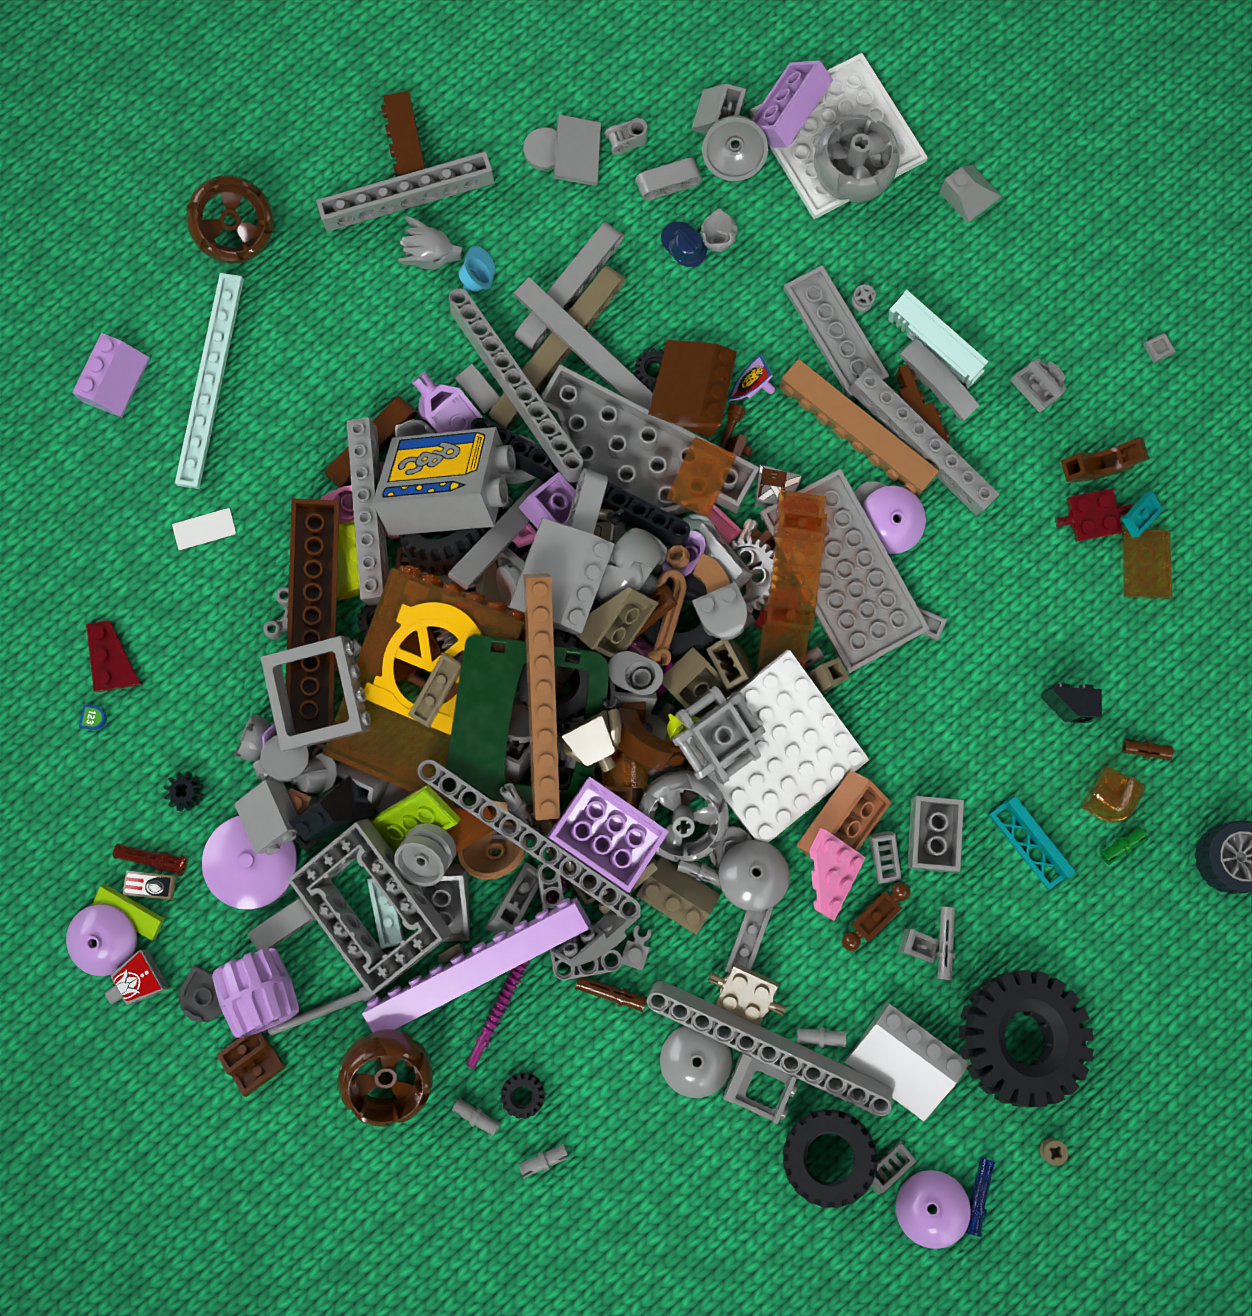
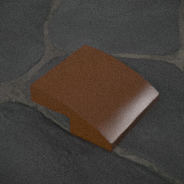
M263 1032L238 1038L217 1054L226 1073L232 1076L240 1092L245 1097H248L286 1068Z

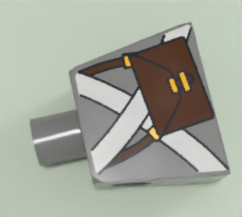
M760 465L756 484L755 506L765 510L796 492L802 476Z

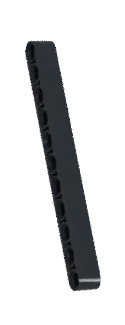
M476 418L471 422V430L497 428L503 446L511 445L513 447L516 468L543 482H547L559 472L542 447L488 419ZM578 481L568 482L576 490ZM607 481L600 509L613 511L623 509L624 513L618 515V518L625 520L624 524L632 528L648 531L670 548L677 545L687 546L690 535V526L687 522Z

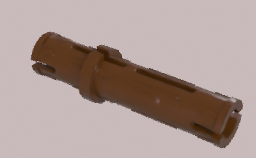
M587 977L578 978L575 990L618 1003L617 1006L619 1007L624 1005L642 1013L647 1001V997L628 992L627 988L619 989Z

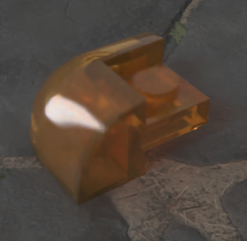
M1105 766L1095 786L1090 789L1081 809L1107 822H1121L1129 818L1136 809L1146 788L1133 777H1126L1116 770Z

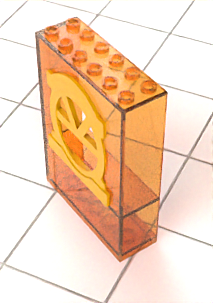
M401 565L400 567L391 568L356 662L360 669V687L364 689L366 696L364 701L365 709L371 718L370 731L327 741L322 754L415 793L429 785L421 780L417 774V768L422 761L433 760L444 768L446 766L457 694L442 705L431 727H426L408 716L414 702L409 701L396 684L394 676L395 657L432 672L441 655L432 661L427 631L428 626L444 628L458 638V641L445 651L452 657H455L464 650L466 638L471 634L526 641L525 614L507 609V604L501 601L485 600L486 596L475 591H472V593L463 591L464 588L459 584L450 582V584L441 582L442 578L431 573L429 575L421 574V569L415 566ZM414 631L418 632L421 656L400 648L403 640ZM491 643L490 651L504 652V644ZM345 696L333 725L345 723L349 720ZM425 764L422 768L423 776L426 778L432 777L435 774V767L432 764ZM431 787L451 809L458 806V804Z

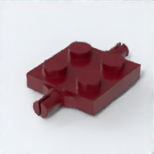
M1113 489L1070 496L1066 498L1069 508L1068 516L1055 518V523L1058 522L1056 527L1070 525L1074 531L1076 542L1123 533L1120 515L1127 514L1133 506L1132 504L1118 506Z

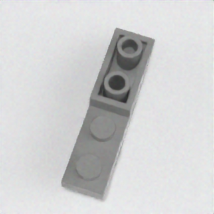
M625 903L622 907L624 914H629L633 910V906L629 903ZM610 910L594 926L590 924L588 930L565 942L554 952V955L571 967L591 962L626 938L625 930L641 915L639 914L636 919L626 920Z

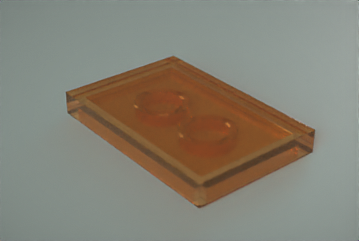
M694 437L666 499L708 518L737 455Z
M1124 529L1122 531L1124 597L1170 599L1172 597L1170 531L1145 530L1139 537H1132L1128 529Z

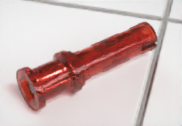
M118 843L113 850V858L115 859L118 858L153 866L159 872L166 870L175 872L177 876H182L187 868L188 857L185 855L179 857L170 855L167 851L156 853Z

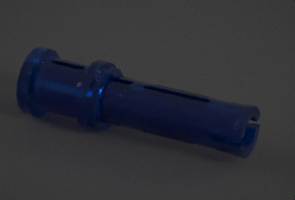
M980 1157L970 1201V1221L965 1233L977 1237H982L983 1235L981 1228L984 1216H987L988 1213L986 1212L985 1205L995 1165L994 1161Z

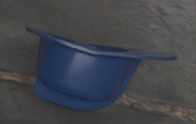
M680 221L672 222L662 230L661 242L678 263L686 267H695L703 262L707 254V248L700 234L690 225Z

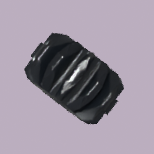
M178 772L176 779L168 778L171 786H164V789L169 791V793L164 795V799L170 800L168 806L172 808L176 806V810L180 812L184 808L187 811H192V804L195 806L200 805L197 798L205 797V794L199 792L205 788L204 784H198L200 777L195 776L192 778V773L186 772L185 775ZM183 787L186 788V790H185V791L187 792V795H186V796H183V791H182V788H183Z

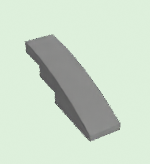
M914 339L899 353L909 368L914 371L925 388L930 387L940 402L947 404L960 421L965 420L980 406L950 370L917 339Z

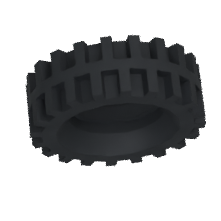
M491 528L460 529L440 539H428L436 532L399 535L413 568L417 567L420 573L427 570L428 575L432 576L435 572L446 575L447 571L452 570Z

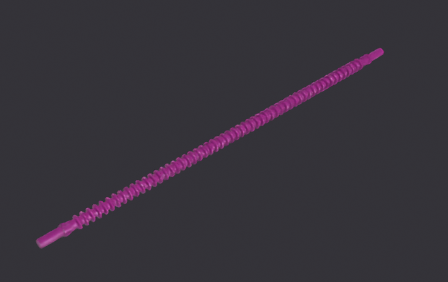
M670 662L666 665L663 675L675 664ZM663 684L656 691L657 700L651 713L656 712L654 708L659 706L657 702L661 701V695L667 690ZM624 752L621 753L620 758L616 761L617 764L614 770L609 772L611 776L606 778L608 782L603 785L620 784L618 780L623 778L621 774L626 772L624 768L628 767L627 762L632 760ZM560 875L562 890L567 889L566 884L570 882ZM553 890L552 894L549 893L548 896L550 898L547 901H556L558 892ZM529 960L511 969L512 974L507 975L509 980L504 981L506 986L501 988L502 994H498L499 1000L494 1001L496 1006L491 1007L493 1012L488 1013L490 1018L485 1020L486 1025L482 1026L483 1031L475 1040L476 1045L466 1063L468 1067L475 1069L485 1047L488 1048L490 1037L492 1034H495L494 1028L499 1027L497 1022L502 1021L500 1016L505 1014L503 1010L508 1008L506 1004L511 1002L510 996H514L513 990L518 989L516 984L521 983L519 978L524 976L522 972L527 970L525 966L530 964Z

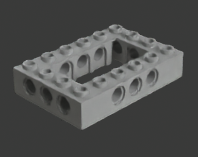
M367 818L355 822L287 880L370 995L373 996L385 989L453 933L418 885L406 880L398 872L394 860L395 854ZM355 859L375 881L373 882L375 887L378 886L389 900L387 902L389 906H393L400 915L403 925L410 930L418 928L417 932L403 939L400 942L401 945L384 954L331 881Z

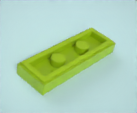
M106 884L99 887L92 904H109L121 909L132 920L136 932L151 941L157 937L165 919Z

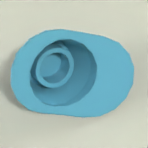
M473 246L469 248L464 264L459 270V278L464 284L463 290L466 292L469 290L477 292L482 289H490L495 274L494 262L486 250Z

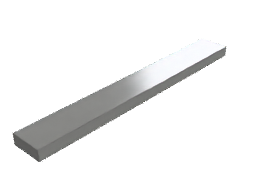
M528 277L513 295L620 396L649 410L653 393Z
M537 479L495 523V526L452 568L448 578L468 590L531 522L518 507L545 482Z

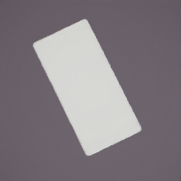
M229 508L172 524L178 550L236 534Z

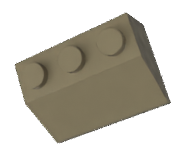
M660 857L657 862L658 870L646 879L636 897L697 935L718 901L720 894L702 882L695 880L691 875L676 871L677 866Z

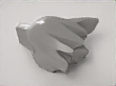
M405 216V220L412 227L407 229L406 232L411 236L402 237L400 245L404 246L403 251L407 257L399 258L398 262L404 265H417L422 269L435 270L448 262L462 260V247L452 245L442 231L428 227L414 218Z

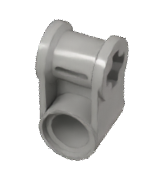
M635 118L608 128L605 131V136L610 140L612 153L620 155L645 145L648 139L646 122L643 119ZM635 131L642 132L640 134H634Z

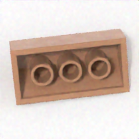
M850 770L796 846L810 858V848L821 828L858 851L890 806L891 801L871 780Z

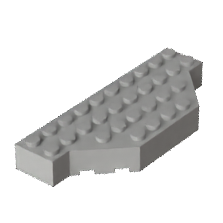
M560 364L540 397L554 418L559 421L561 428L582 456L583 469L607 476L608 482L674 516L712 504H718L737 514L758 476L760 468L678 425L648 415L649 410Z

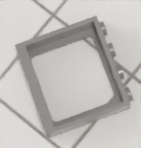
M338 636L260 657L281 751H291L370 731L371 718L364 705L366 696L364 689L360 687V669L355 664L353 656L355 654V646L349 637ZM333 651L336 655L349 720L345 723L296 735L281 665Z

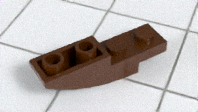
M908 364L899 367L896 378L901 390L898 391L897 395L949 444L950 436L947 429L943 428L941 424L939 409L935 408L933 402L924 405V395L922 391H918L916 375L914 371H910Z

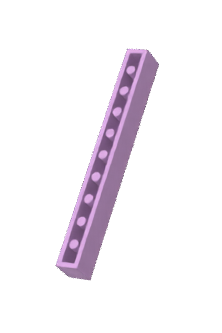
M577 897L571 901L569 898H566L556 905L557 908L551 911L545 909L536 914V919L530 922L524 920L514 926L515 930L509 933L505 931L500 932L492 938L493 941L485 945L484 942H481L471 949L472 952L466 955L460 953L450 960L451 963L445 966L439 964L429 971L430 974L424 977L418 975L408 981L409 985L403 988L400 985L388 991V995L382 999L378 996L366 1003L367 1007L362 1015L371 1031L394 1030L588 930L591 922Z

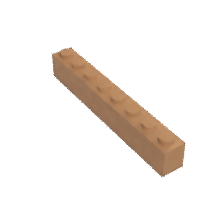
M798 359L781 378L779 386L785 395L795 398L804 410H810L815 414L816 419L820 423L830 426L836 436L841 439L845 438L851 443L850 445L855 451L865 454L871 464L876 467L880 466L886 471L885 473L890 479L897 480L903 485V488L908 489L917 497H919L939 472L938 469L801 360Z

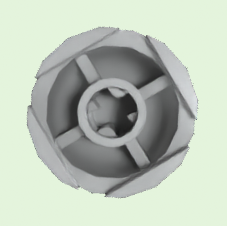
M252 713L240 737L241 745L240 747L237 746L234 756L246 761L260 760L263 748L262 735L272 724L264 717Z

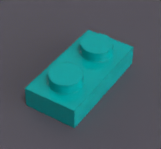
M1154 492L1145 493L1122 518L1132 537H1139L1163 511Z

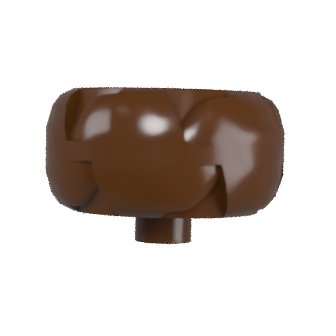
M220 175L208 179L196 188L187 206V227L193 242L204 254L216 261L229 264L246 262L259 255L271 239L274 216L269 200L261 189L245 178L234 175ZM221 193L226 210L221 213L219 220H203L205 205L212 197ZM242 196L254 207L258 220L257 226L240 222V216L235 210ZM226 216H229L230 219H235L234 226L224 223ZM222 230L228 233L237 231L245 244L239 247H225L212 239L216 238Z
M393 1029L378 1030L367 1038L362 1036L357 1039L344 1054L338 1074V1090L347 1110H351L358 1120L378 1127H388L392 1122L403 1123L413 1118L424 1107L433 1085L432 1063L425 1048L418 1041L412 1040L411 1036L407 1033ZM372 1059L374 1060V1075L357 1074V1070L363 1064ZM399 1059L405 1060L407 1066L414 1067L413 1085L396 1081V1063ZM376 1086L380 1088L391 1087L394 1093L392 1098H375L367 1094Z

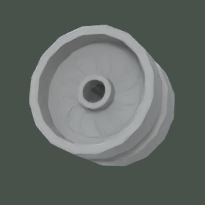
M429 823L417 824L411 828L404 841L398 847L394 855L395 865L398 872L411 883L424 887L432 886L441 881L446 870L451 865L456 856V845L453 838L441 827Z

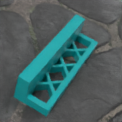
M1016 796L1009 798L989 814L992 821L1047 890H1050L1063 879L1069 878L1076 873ZM1006 808L1012 815L1011 824L1002 823L996 815ZM1015 828L1023 829L1027 834L1026 843H1020L1015 840ZM1030 847L1040 850L1041 862L1030 859ZM1045 866L1053 867L1059 874L1050 883L1044 876Z

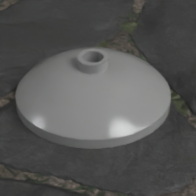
M744 116L722 118L709 128L704 137L702 145L703 159L708 169L717 177L728 181L745 180L755 175L766 161L768 155L766 134L760 125L750 118ZM733 140H737L739 143L737 145H733L731 142Z
M747 840L734 845L727 851L720 863L718 878L723 894L733 905L746 911L756 912L773 907L783 898L788 889L790 874L788 864L778 849L763 841ZM753 869L760 871L759 877H755L752 874Z
M684 1025L673 1031L663 1044L660 1054V1067L663 1077L673 1090L683 1096L690 1098L707 1097L717 1092L726 1083L732 1068L731 1050L729 1046ZM696 1057L701 1059V1064L697 1067L692 1064V1060Z

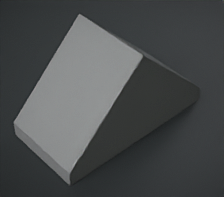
M904 929L898 952L934 964L939 940L913 929Z

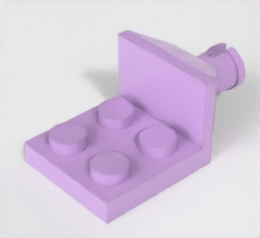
M426 371L418 375V379L415 378L411 382L422 395L419 398L418 416L420 419L427 420L436 433L471 430V422L476 418H483L460 388L435 384Z

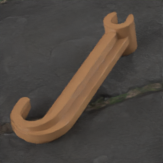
M675 569L664 571L657 582V587L660 588L666 583L668 577H671L674 582L671 592L678 603L664 615L654 650H650L646 657L658 663L659 666L668 665L671 661L669 647L687 589L683 574Z

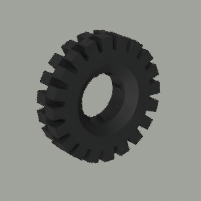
M1030 970L1003 973L981 983L982 989L974 990L968 998L972 1004L963 1008L960 1018L966 1020V1025L959 1026L958 1038L966 1040V1046L960 1047L962 1059H970L971 1065L966 1068L972 1079L979 1078L981 1082L978 1086L986 1094H995L994 1099L1004 1104H1012V1106L1046 1107L1048 1106L1047 1104H1057L1065 1100L1064 1095H1072L1079 1088L1076 1080H1085L1090 1069L1085 1067L1083 1063L1092 1061L1094 1049L1086 1047V1041L1094 1040L1092 1028H1084L1083 1022L1089 1020V1016L1085 1008H1076L1075 1005L1080 1001L1073 991H1064L1065 983L1057 978L1049 979V974L1040 971L1031 972ZM1018 1012H1023L1024 1016H1031L1038 1023L1043 1035L1042 1051L1039 1057L1033 1059V1063L1029 1065H1024L1023 1061H1016L1009 1053L1010 1051L1005 1043L1007 1023L1010 1019L1015 1018V1014Z

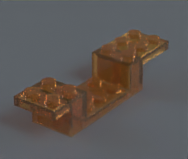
M779 491L773 537H776L769 597L768 602L764 605L756 674L786 650H790L802 668H805L808 636L814 627L827 522V514H824L826 496Z

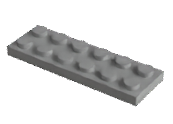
M823 265L784 285L785 293L849 399L854 397L848 391L849 388L869 367L883 381L888 379L889 374Z

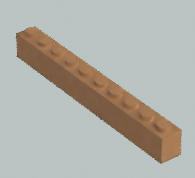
M548 573L523 574L532 809L535 820L560 819L551 576Z

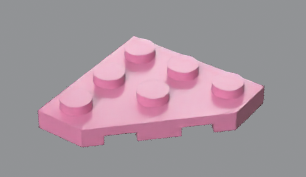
M820 828L810 848V858L814 860L815 869L811 871L812 885L817 893L814 909L835 921L866 857L827 830Z

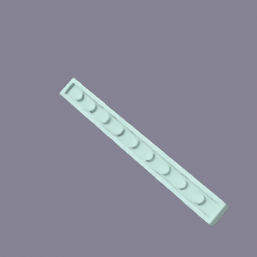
M224 273L219 275L175 480L177 486L200 489L244 281L242 276Z

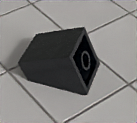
M349 775L317 797L291 820L290 824L304 841L341 835L355 822L367 818L371 819L379 812Z

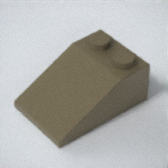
M628 587L589 613L582 633L575 635L592 650L612 658L617 653L628 649L658 605V602Z
M693 647L663 675L662 684L686 709L709 693L708 690L714 686L721 691L725 699L735 692L732 688L730 690L726 688L717 671ZM713 701L694 716L701 718L718 706L716 701Z

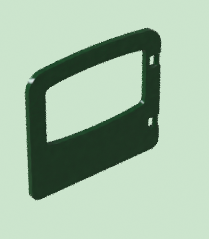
M471 634L466 638L445 769L490 800L506 802L500 794V789L503 787L507 791L504 785L510 783L505 780L506 745L518 680L523 665L527 663L526 641ZM491 643L504 644V652L490 651ZM554 645L555 666L583 669L588 673L584 720L605 710L604 700L607 698L609 665L606 659L600 653L592 650ZM566 653L579 655L578 663L565 661ZM576 761L569 786L565 789H559L560 809L565 810L589 777L593 778L596 762L585 766L582 762ZM452 778L443 780V789L446 792H450L455 788V781ZM512 783L520 798L524 799L527 805H532V785ZM466 792L463 797L475 799L473 792Z

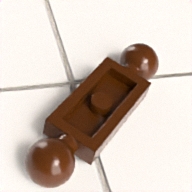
M898 882L894 884L890 896L886 891H883L850 924L855 931L848 932L842 937V945L846 950H857L860 947L862 937L869 942L902 909L897 902L907 900L911 894L910 887L906 883Z

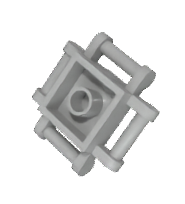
M714 686L708 690L709 693L686 710L682 709L676 713L686 730L674 736L672 741L675 746H679L695 771L694 775L697 780L704 778L714 771L719 782L724 785L730 780L729 777L752 760L756 761L761 757V753L754 743L766 730L762 725L758 724L743 701L744 696L741 691L734 693L726 700L721 691ZM713 701H716L718 706L715 709L710 710L695 722L692 721V716ZM734 705H735V706L737 707V709L739 710L740 714L742 715V717L744 718V720H745L746 723L748 724V726H749V728L751 729V731H749V729L747 728V726L745 725V723L743 722V720H742L741 717L739 716L738 712H737L736 709L734 708ZM690 737L693 738L708 763L705 766L701 764L686 741ZM747 749V753H746V754H744V755H743L742 757H740L738 760H736L735 762H733V763H732L731 765H729L727 768L723 769V766H724L725 764H727L729 761H731L732 759H734L736 756H738L740 753H742L744 750Z

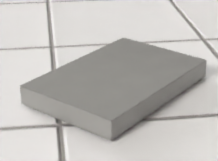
M558 115L554 179L592 186L597 185L600 122Z

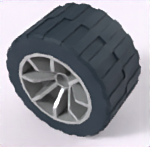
M1241 820L1211 827L1200 837L1201 839L1196 846V866L1201 877L1209 886L1214 887L1220 892H1227V894L1251 893L1252 822Z

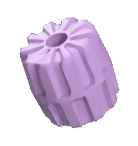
M264 948L254 954L250 952L245 954L242 959H233L213 972L212 978L219 1005L235 1038L248 1037L270 1029L291 1019L299 1012L290 975L279 952L275 948Z

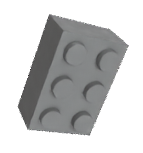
M923 796L911 798L907 869L949 873L960 872L964 800Z

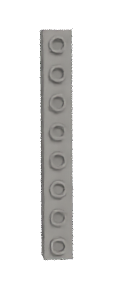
M485 151L316 200L322 222L328 232L494 184V179Z
M870 367L854 381L848 391L892 434L938 469L939 472L936 477L976 516L984 511L1000 495Z
M369 417L347 421L360 599L368 606L391 603L386 532L373 505L381 476L377 426Z

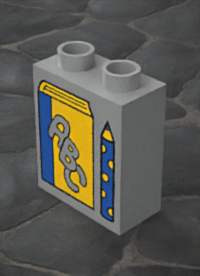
M496 427L392 438L373 500V505L388 535L494 527L499 507L506 506L508 503V487L505 478L507 473H514L516 459L513 447L511 445L503 446Z

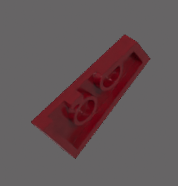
M108 620L86 624L94 692L98 693L142 685L133 669L131 660L123 648L113 623Z

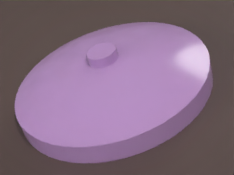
M239 816L227 820L212 833L205 845L202 856L203 876L210 891L223 903L240 909H258L280 899L291 886L287 879L295 874L298 868V852L294 840L284 843L275 854H255Z

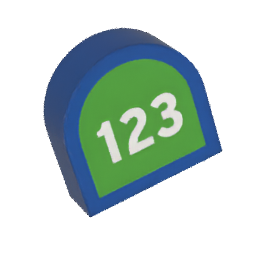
M84 704L79 727L90 730L101 729L107 721L105 711L99 707Z

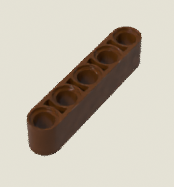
M400 396L396 397L372 421L377 426L379 455L390 445L392 438L396 437L395 426L414 419L417 415V411ZM349 446L325 471V476L339 488L351 485Z

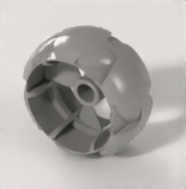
M855 114L838 119L822 133L816 146L814 168L820 185L834 198L839 200L849 199L851 203H862L876 198L891 185L899 166L900 154L898 153L896 137L882 121L875 122L866 115ZM852 140L849 151L839 143ZM880 154L882 168L872 176L864 165L868 156ZM847 158L848 165L854 168L852 175L846 176L838 171L832 164V159Z
M632 528L627 531L613 547L594 602L600 607L628 587L648 597L658 589V578L656 577L667 556V548L663 542L643 529Z
M671 771L659 776L648 785L639 802L638 810L653 821H655L654 814L659 802L673 811V823L666 828L669 832L655 852L671 861L684 860L690 862L709 855L719 846L728 828L729 813L723 792L707 776L697 780L694 775L695 771ZM684 790L694 791L705 798L707 806L693 812L690 807L681 805L680 793H684ZM694 820L708 825V830L702 836L688 841L685 838L694 832Z

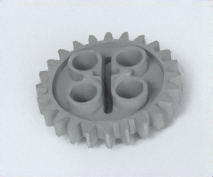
M741 538L740 544L733 540L732 549L753 573V576L739 589L741 592L743 587L746 586V593L742 597L746 603L747 612L751 613L753 607L761 610V603L769 605L768 597L775 599L772 591L780 590L776 582L783 581L782 578L777 577V574L783 572V569L777 567L781 560L774 559L777 552L770 551L771 546L764 545V542L761 540L756 541L753 538H749L747 541ZM752 555L751 562L747 564V557ZM764 572V578L759 582L758 577Z

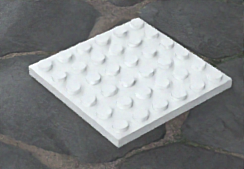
M863 53L827 70L833 81L788 148H773L769 146L813 219L850 201L849 199H836L827 193L820 185L814 168V155L818 140L827 127L834 124L838 119L848 115L861 114L869 116L875 122L880 120L890 128L896 137L898 153L900 154L899 166L894 178L925 163L928 158ZM761 104L750 109L749 114L752 118ZM852 140L843 141L839 144L849 151ZM880 154L868 156L864 165L872 176L882 168ZM847 158L832 159V164L838 171L846 176L852 175L854 168L848 165Z
M790 650L783 652L734 692L741 691L744 696L743 701L758 724L762 725L766 730L754 743L761 753V757L756 761L752 760L729 777L730 780L724 785L719 782L714 771L707 775L723 792L727 804L754 840L769 843L841 784L850 770L855 772L869 761L866 754ZM734 705V708H735L736 711L738 712L739 716L741 717V719L743 720V722L745 723V725L747 726V728L749 729V731H751V729L749 728L748 724L746 723V721L744 720V718H743L742 715L740 714L739 710H738L737 707ZM690 737L686 741L701 764L705 766L708 763L693 738ZM747 749L740 753L738 756H736L734 759L729 761L727 764H725L723 766V769L727 768L733 762H735L744 754H746Z

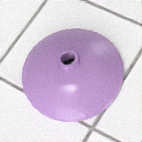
M899 486L882 487L869 494L861 506L888 554L905 552L912 548L922 537L926 524L925 510L918 497L908 489ZM894 515H898V516H899V522H898V523L894 522V520H893V516H894Z
M109 904L92 905L81 910L72 919L66 935L67 950L72 961L82 971L95 976H108L135 954L137 946L136 929L130 917L121 909ZM93 939H95L97 942L96 947L92 944Z
M930 1170L914 1174L901 1186L896 1199V1215L899 1225L912 1241L923 1247L937 1249L950 1246L963 1236L969 1225L971 1209L968 1196L963 1187L954 1178L943 1172ZM930 1204L936 1205V1214H930L928 1212V1206Z

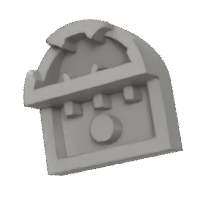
M1035 359L1027 367L1015 374L1010 381L1027 398L1032 406L1041 413L1065 392L1066 387H1064L1063 383L1065 375L1053 362L1046 364L1040 362L1041 359Z
M736 582L692 600L703 629L709 636L712 635L721 640H730L739 636L744 631L748 620V612Z

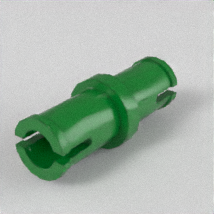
M1138 827L1124 838L1119 837L1116 839V843L1101 851L1100 855L1110 865L1124 854L1129 855L1132 853L1133 848L1147 841V834L1141 827Z

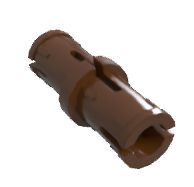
M1125 738L1122 744V752L1124 754L1140 755L1145 759L1153 757L1170 761L1173 756V747L1170 745L1154 744L1150 740L1141 742Z

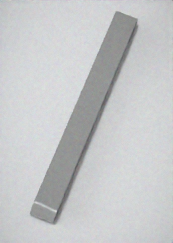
M457 288L452 290L449 294L451 315L560 474L568 482H577L583 471L582 456L470 295L463 289Z
M425 760L419 764L417 768L419 778L620 917L626 920H633L639 916V903L598 873L437 762ZM425 764H432L435 767V774L430 778H426L422 774V768ZM446 778H452L455 781V788L450 792H446L442 787V782ZM466 792H473L475 795V802L470 806L465 805L462 801V797ZM488 805L493 806L495 809V815L491 819L483 817V809ZM508 819H512L515 823V829L511 833H505L503 830V823ZM528 833H532L535 837V842L530 847H526L523 844V838ZM548 847H552L555 851V855L551 860H545L543 857V851ZM567 861L574 863V870L570 874H565L563 871V865ZM586 875L594 877V883L590 887H584L583 879ZM611 888L614 892L613 898L605 901L603 899V892ZM631 902L633 904L632 912L624 914L622 911L623 905Z
M658 981L653 984L647 999V1004L653 1011L878 1116H885L890 1113L893 1094L887 1085L667 982ZM699 1015L706 1016L707 1019H704V1018L700 1017Z

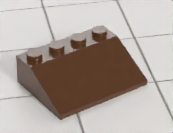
M667 340L648 415L711 438L721 425L737 351L715 343Z

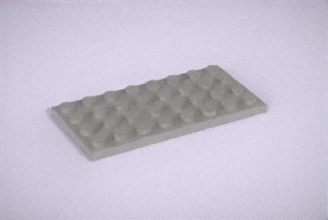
M841 469L760 512L763 521L773 535L774 541L848 674L929 630L926 621Z

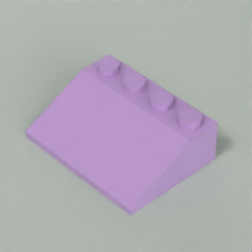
M589 777L545 838L622 891L630 893L669 831Z

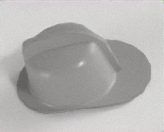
M623 651L614 655L609 661V677L612 682L634 694L643 696L652 694L662 684L663 671L659 664L634 652Z
M318 754L309 759L308 766L301 776L291 780L290 783L296 785L302 793L318 796L334 786L337 778L336 763L330 754Z

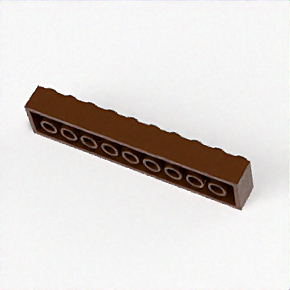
M296 498L291 500L287 650L336 637L339 500ZM333 651L286 663L285 686L296 735L333 726L335 653Z

